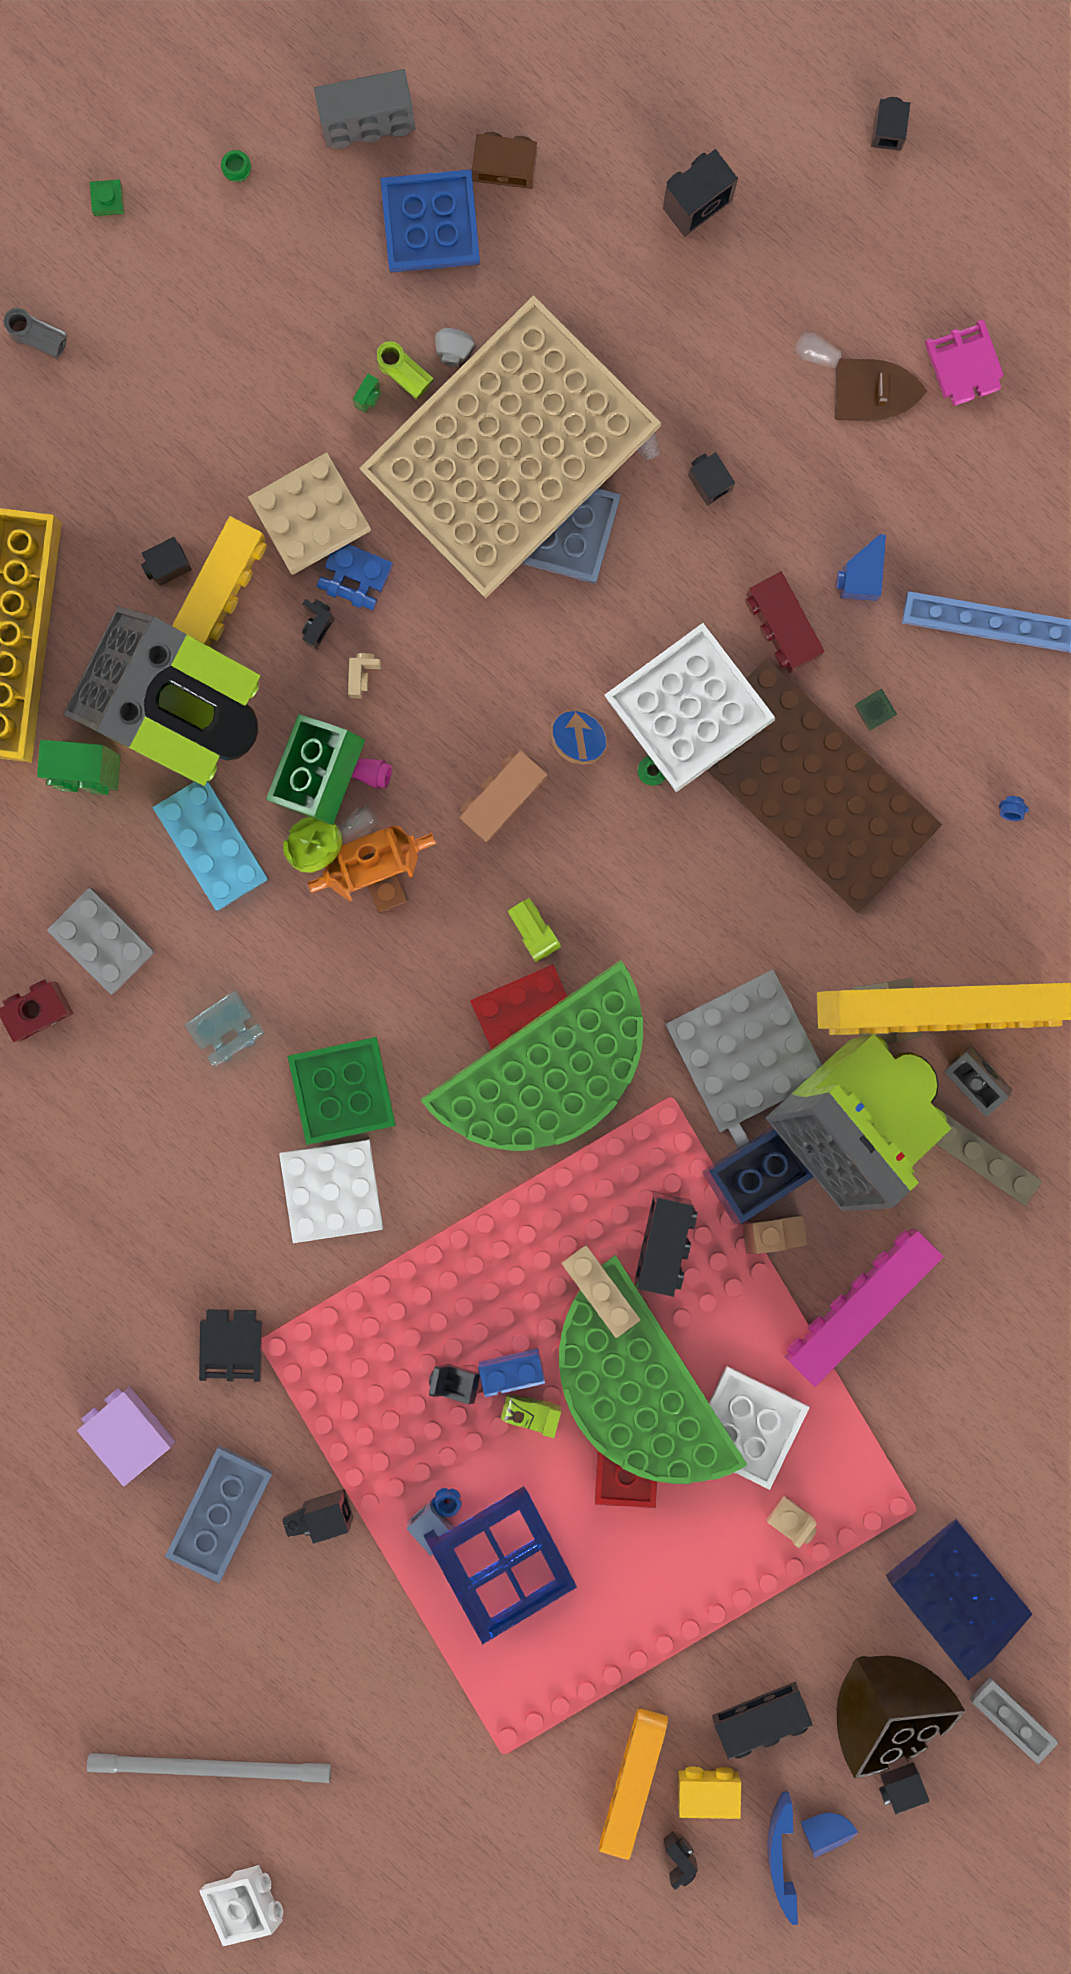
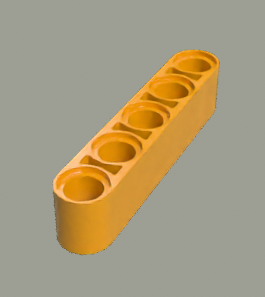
M637 1708L600 1838L599 1852L626 1860H629L631 1857L668 1724L667 1715Z

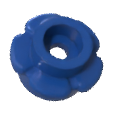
M1008 796L1006 800H1002L999 804L1001 809L1000 816L1010 821L1023 820L1025 813L1029 811V807L1024 803V799L1018 796Z
M441 1488L435 1493V1497L432 1499V1506L439 1515L452 1517L461 1508L460 1493L453 1488L450 1490ZM449 1499L450 1502L444 1503V1500Z

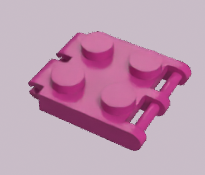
M983 319L977 321L975 326L964 330L954 329L947 336L935 340L932 338L925 340V346L944 399L950 397L953 406L973 400L975 398L973 388H976L979 397L1000 390L1001 384L999 379L1004 375ZM976 331H978L979 333L977 335L968 337L963 340L961 338L962 336L974 333ZM951 340L953 341V343L937 349L935 347Z

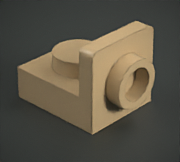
M358 653L356 658H349V698L362 699V691H368V673H363V669H381L380 659H375L374 654Z
M786 1496L782 1497L766 1519L767 1523L791 1539L798 1548L803 1543L808 1544L817 1531L815 1528L817 1522L814 1517Z

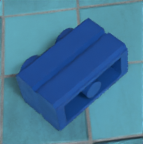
M538 1348L479 1361L478 1369L485 1397L497 1395L499 1391L506 1393L545 1384V1376Z

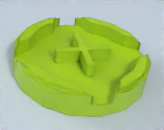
M306 817L293 825L289 830L290 835L287 840H284L283 851L284 856L293 868L301 872L312 873L325 868L337 857L343 843L342 832L335 823L330 825Z

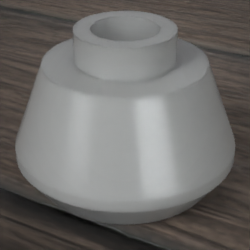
M443 328L435 334L436 352L442 358L441 362L445 365L458 367L459 363L466 362L475 349L476 344L473 337L461 330Z

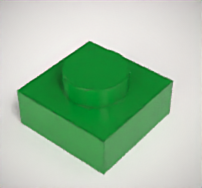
M120 179L90 182L91 206L94 216L125 214L123 189Z
M367 373L352 399L355 408L366 413L369 406L375 407L382 393L379 390L380 383L378 378Z

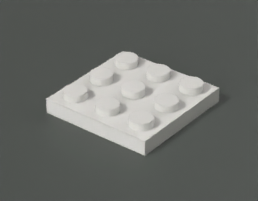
M370 1139L279 1153L293 1243L383 1230Z
M726 1365L709 1400V1404L747 1463V1466L734 1473L770 1490L810 1407Z

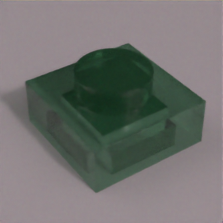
M882 688L854 705L869 731L897 715Z

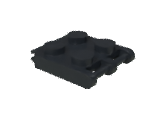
M208 1309L206 1311V1320L202 1319L200 1321L199 1380L227 1378L228 1382H233L234 1379H254V1382H261L262 1320H256V1310H235L234 1320H229V1310ZM207 1369H227V1372H207ZM234 1369L254 1370V1373L234 1372Z

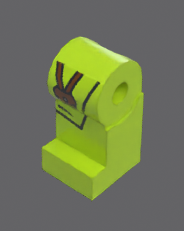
M507 1394L501 1420L554 1438L561 1415V1406L531 1397Z

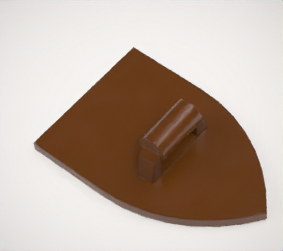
M837 358L835 420L880 421L890 419L909 410L927 392L914 375L894 363L875 359Z

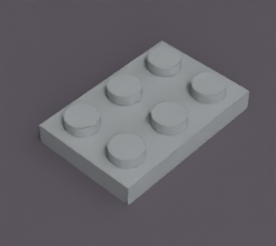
M88 888L47 929L111 995L155 953L92 888Z

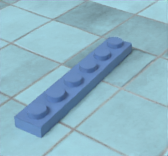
M910 591L906 593L901 622L903 624L1071 653L1070 619Z

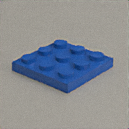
M471 169L380 178L390 273L480 264Z

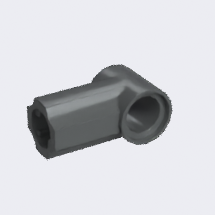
M13 308L5 314L3 320L4 327L13 341L19 344H26L56 359L62 355L68 338L66 332L30 316L24 309ZM18 321L27 322L24 330L19 332L13 330V326Z

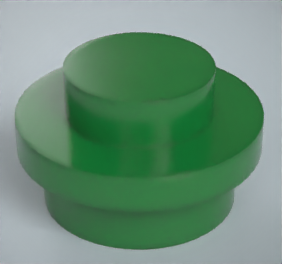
M232 150L223 156L221 170L228 180L241 182L251 173V161L244 152Z

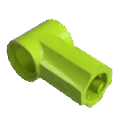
M388 341L379 346L377 350V364L380 371L390 376L414 399L420 398L428 390L434 379L404 353L398 343ZM386 353H395L399 357L398 362L393 365L384 363L382 358Z
M530 898L508 910L509 915L524 938L522 941L536 963L562 948L550 926L544 923L539 911Z

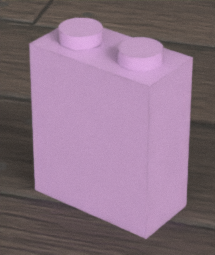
M130 1386L123 1392L119 1388L113 1391L104 1399L107 1405L100 1411L95 1407L81 1418L84 1424L77 1430L123 1487L169 1450L176 1442Z

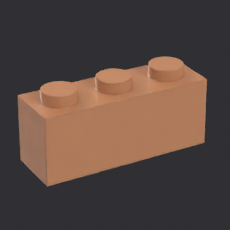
M521 750L516 755L511 752L500 764L503 770L496 778L491 774L480 786L483 792L475 800L470 797L459 809L463 813L459 819L486 844L548 778V774Z

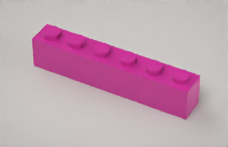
M912 1228L909 1231H902L893 1241L896 1245L888 1253L886 1251L880 1253L872 1262L874 1267L867 1274L863 1272L858 1275L851 1283L853 1288L845 1296L841 1294L833 1300L829 1306L831 1310L824 1317L818 1316L809 1325L808 1329L810 1331L803 1339L798 1337L788 1346L787 1351L789 1353L785 1358L814 1387L944 1257L919 1231Z

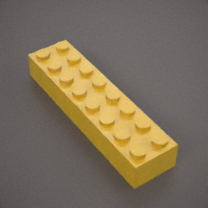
M0 508V759L32 763L62 522L51 514Z
M1071 983L817 992L818 1029H829V1035L1059 1027L1063 1026V1020H1071Z

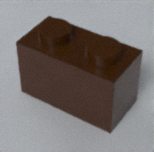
M496 132L476 134L472 164L473 182L533 189L537 141H532L526 136L502 137Z

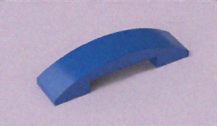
M789 1791L782 1792L773 1810L768 1830L767 1853L770 1874L779 1904L792 1925H798L795 1887L793 1882H784L781 1834L794 1833L792 1801Z

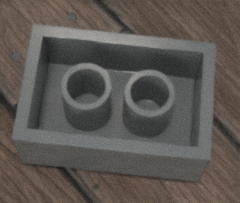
M405 69L314 87L327 148L342 149L348 147L353 142L363 141L371 143L378 141L383 136L393 135L401 137L409 134L410 131L416 130Z

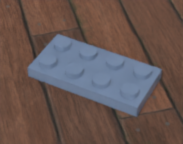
M219 1445L165 1557L220 1583L273 1471Z

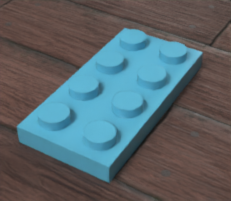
M207 781L205 786L193 782L152 807L216 911H219L269 880L209 781Z

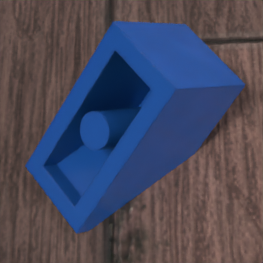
M885 534L878 535L845 564L843 571H838L836 589H841L840 598L877 601L880 598L885 555Z

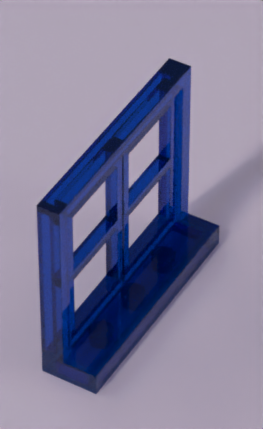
M524 1486L439 1537L434 1529L423 1535L482 1645L577 1588ZM519 1510L534 1540L504 1557L489 1527ZM484 1531L499 1560L469 1578L454 1548ZM541 1551L555 1580L525 1596L511 1568ZM506 1572L520 1601L491 1618L475 1589Z

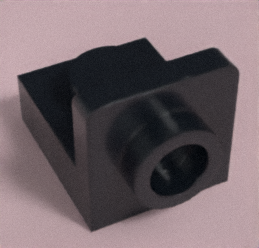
M305 599L302 605L316 616L314 619L309 618L302 630V634H304L302 640L306 645L317 650L333 623L334 617L329 613L331 608L317 599H314L312 603Z

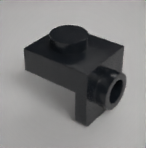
M451 1364L435 1366L429 1378V1396H444L465 1404H474L480 1374Z
M672 1831L664 1838V1845L667 1854L677 1864V1867L669 1874L671 1886L676 1890L681 1885L687 1886L694 1880L698 1867L696 1858L692 1855L694 1850L684 1837L679 1839Z

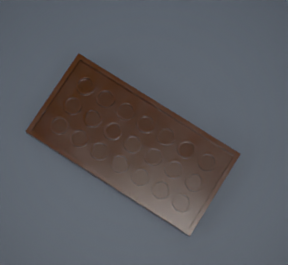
M766 658L746 680L774 715L775 721L707 771L855 912L859 913L942 824Z

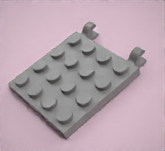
M770 970L665 1024L719 1132L728 1129L738 1148L749 1143L746 1134L739 1124L740 1122L785 1100L822 1066L774 970Z

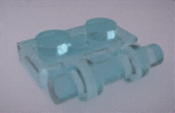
M237 991L232 992L184 1024L201 1050L210 1044L213 1045L216 1052L207 1057L213 1067L223 1061L227 1063L233 1059V1054L245 1046L251 1047L256 1043L255 1040L264 1034L259 1024H256L249 1030L243 1024L253 1015ZM235 1029L239 1036L225 1045L221 1037Z

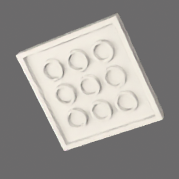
M704 623L605 694L608 702L675 792L682 789L775 721L774 715Z

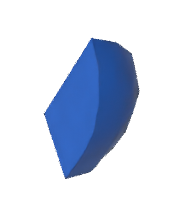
M829 1812L816 1815L801 1822L814 1858L845 1844L858 1833L851 1821L842 1815Z

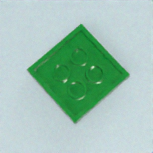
M378 1037L287 1056L306 1145L396 1126Z

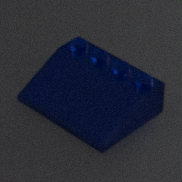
M957 1519L953 1520L886 1574L892 1587L968 1681L996 1658L1032 1616V1612Z

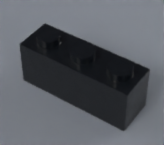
M796 1681L712 1715L714 1726L728 1759L746 1757L753 1749L761 1746L771 1747L777 1744L780 1738L790 1734L792 1736L801 1735L808 1730V1727L813 1726Z

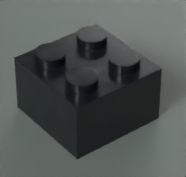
M716 149L708 155L706 152L700 154L691 163V168L684 173L681 171L675 173L666 183L663 210L684 237L733 201L738 177Z

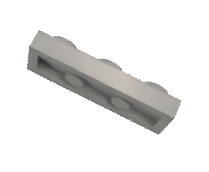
M991 1677L969 1698L982 1713L1038 1765L1059 1743L1050 1732Z

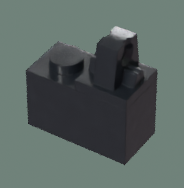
M345 1489L305 1501L302 1508L284 1516L282 1521L288 1537L305 1534L306 1537L310 1536L312 1543L315 1544L348 1533L354 1517Z

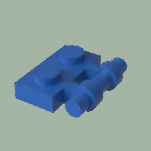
M347 544L329 555L325 569L335 573L333 579L330 580L321 576L317 587L327 591V595L336 598L339 596L351 601L355 607L361 609L363 606L374 610L377 599L368 596L370 588L382 592L393 563ZM348 578L360 583L357 591L342 585L344 579Z

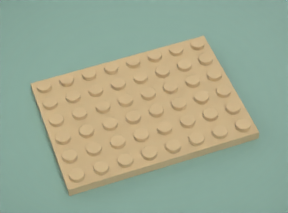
M533 295L359 469L486 599L661 427V422Z

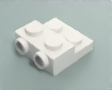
M259 1865L235 1871L230 1878L205 1884L199 1890L223 1946L271 1935L283 1921V1907L279 1901H274L270 1892L271 1879L267 1873H262Z

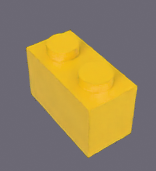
M695 1766L687 1767L685 1770H678L679 1818L741 1819V1780L739 1772L729 1767L716 1768V1771L703 1770Z

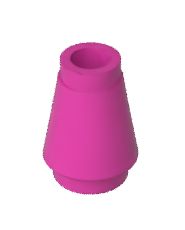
M358 758L351 777L375 789L380 787L387 788L392 775V765L386 764L385 760Z

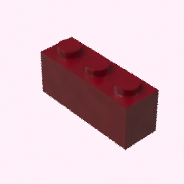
M782 571L749 588L746 593L748 596L745 599L746 604L752 615L757 614L762 622L760 630L767 642H773L777 650L774 652V656L782 669L786 667L788 672L791 673L823 655L825 651Z

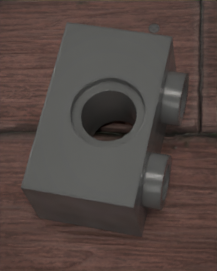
M972 1045L953 1059L944 1071L986 1117L1006 1101L1013 1090Z

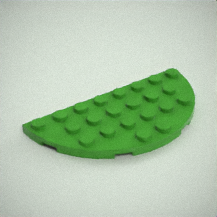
M619 960L422 1097L421 1102L446 1127H450L470 1141L501 1150L528 1151L553 1144L559 1145L578 1137L594 1127L616 1106L626 1087L631 1083L642 1050L643 1016L640 1001L631 975L622 960Z
M614 1255L601 1266L641 1320L622 1335L615 1338L581 1290H579L574 1298L562 1329L559 1347V1369L564 1397L578 1427L592 1445L611 1461L626 1471L653 1481L670 1484H691L693 1482L719 1479L747 1466L743 1456L619 1259Z

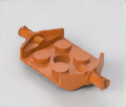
M392 825L341 846L340 852L334 861L322 871L324 876L307 881L309 890L313 894L324 888L332 887L335 892L345 899L353 901L350 895L351 892L406 870L411 878L413 877L418 859L417 853L420 850L436 845L433 834L431 832L414 839L413 835L409 836L400 826ZM375 853L372 858L363 860L365 855Z

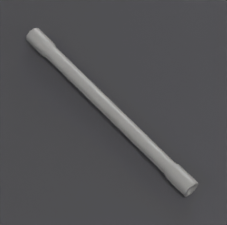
M89 1753L87 1772L220 1776L330 1783L331 1764L119 1756L117 1754Z

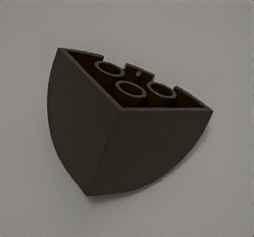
M888 1655L861 1656L855 1659L842 1683L837 1702L839 1742L845 1761L854 1779L889 1770L888 1764L902 1757L909 1761L928 1749L926 1742L938 1733L944 1736L958 1722L965 1709L956 1694L939 1676L926 1667L902 1657Z

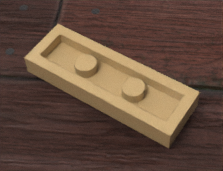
M587 1245L561 1263L615 1338L622 1335L641 1320Z

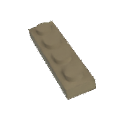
M944 1113L947 1118L946 1122L952 1129L936 1145L1026 1206L1043 1181Z

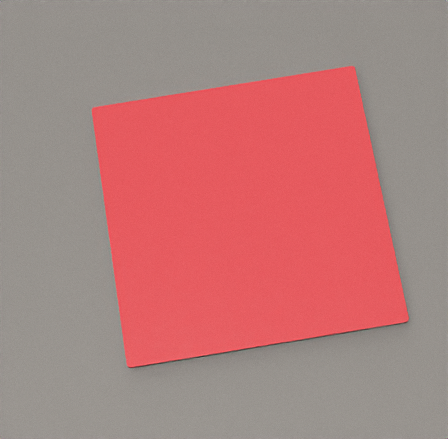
M667 1097L262 1337L263 1353L502 1754L510 1753L916 1512V1505L836 1370L833 1368L814 1387L785 1358L789 1353L787 1351L788 1346L798 1337L803 1339L810 1331L808 1329L809 1325L766 1253L746 1254L743 1225L732 1222L703 1175L702 1171L713 1165V1162L673 1097ZM654 1192L690 1199L694 1205L693 1208L698 1212L694 1230L689 1229L687 1238L691 1241L688 1259H682L680 1266L684 1272L681 1290L675 1289L674 1297L640 1289L637 1290L707 1401L709 1402L727 1365L810 1407L770 1490L739 1474L732 1473L719 1479L693 1482L691 1484H670L657 1481L656 1508L595 1505L597 1449L586 1438L574 1420L564 1397L560 1378L559 1347L562 1329L571 1304L580 1290L561 1263L587 1245L601 1265L616 1255L636 1286L634 1280ZM536 1348L539 1349L545 1384L506 1393L499 1391L497 1395L485 1397L480 1378L474 1404H465L444 1396H429V1378L435 1366L451 1364L479 1373V1361ZM507 1394L531 1397L560 1405L561 1415L555 1437H547L540 1432L515 1426L501 1420ZM439 1489H456L461 1496L459 1498L462 1501L461 1508L454 1516L445 1517L454 1527V1536L452 1537L454 1541L442 1553L437 1550L430 1556L407 1530V1522L428 1502H432L435 1493ZM783 1496H786L811 1514L817 1522L815 1526L817 1531L808 1544L803 1543L800 1548L795 1546L791 1539L767 1523L766 1520ZM449 1499L444 1500V1503L450 1502Z

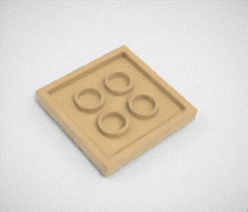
M327 452L248 496L292 575L371 531L369 524Z

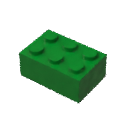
M298 714L266 800L285 809L333 825L365 739L346 729Z
M40 740L37 777L45 780L46 786H52L54 789H60L63 792L78 793L79 789H84V791L90 792V794L109 795V790L118 791L121 755L104 745Z

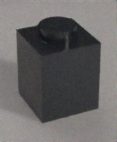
M898 97L880 99L875 111L871 147L901 151L907 135L910 102H903Z
M716 452L709 457L705 453L692 461L688 477L707 506L733 490L735 482Z
M175 537L142 552L146 562L142 563L141 566L149 580L155 579L160 586L192 570L180 543Z
M914 1762L880 1775L884 1786L879 1787L885 1806L892 1805L895 1814L930 1802Z

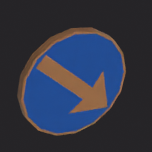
M579 710L564 711L556 716L550 726V739L553 747L562 757L572 763L580 765L593 764L603 756L607 749V735L604 727L595 717L587 712Z

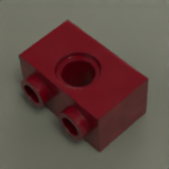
M46 979L41 980L29 987L30 993L22 997L18 993L2 1001L4 1006L0 1008V1019L13 1043L21 1042L74 1014L57 982L47 983ZM32 1001L37 1002L40 1006V1013L35 1018L31 1017L28 1013V1005Z

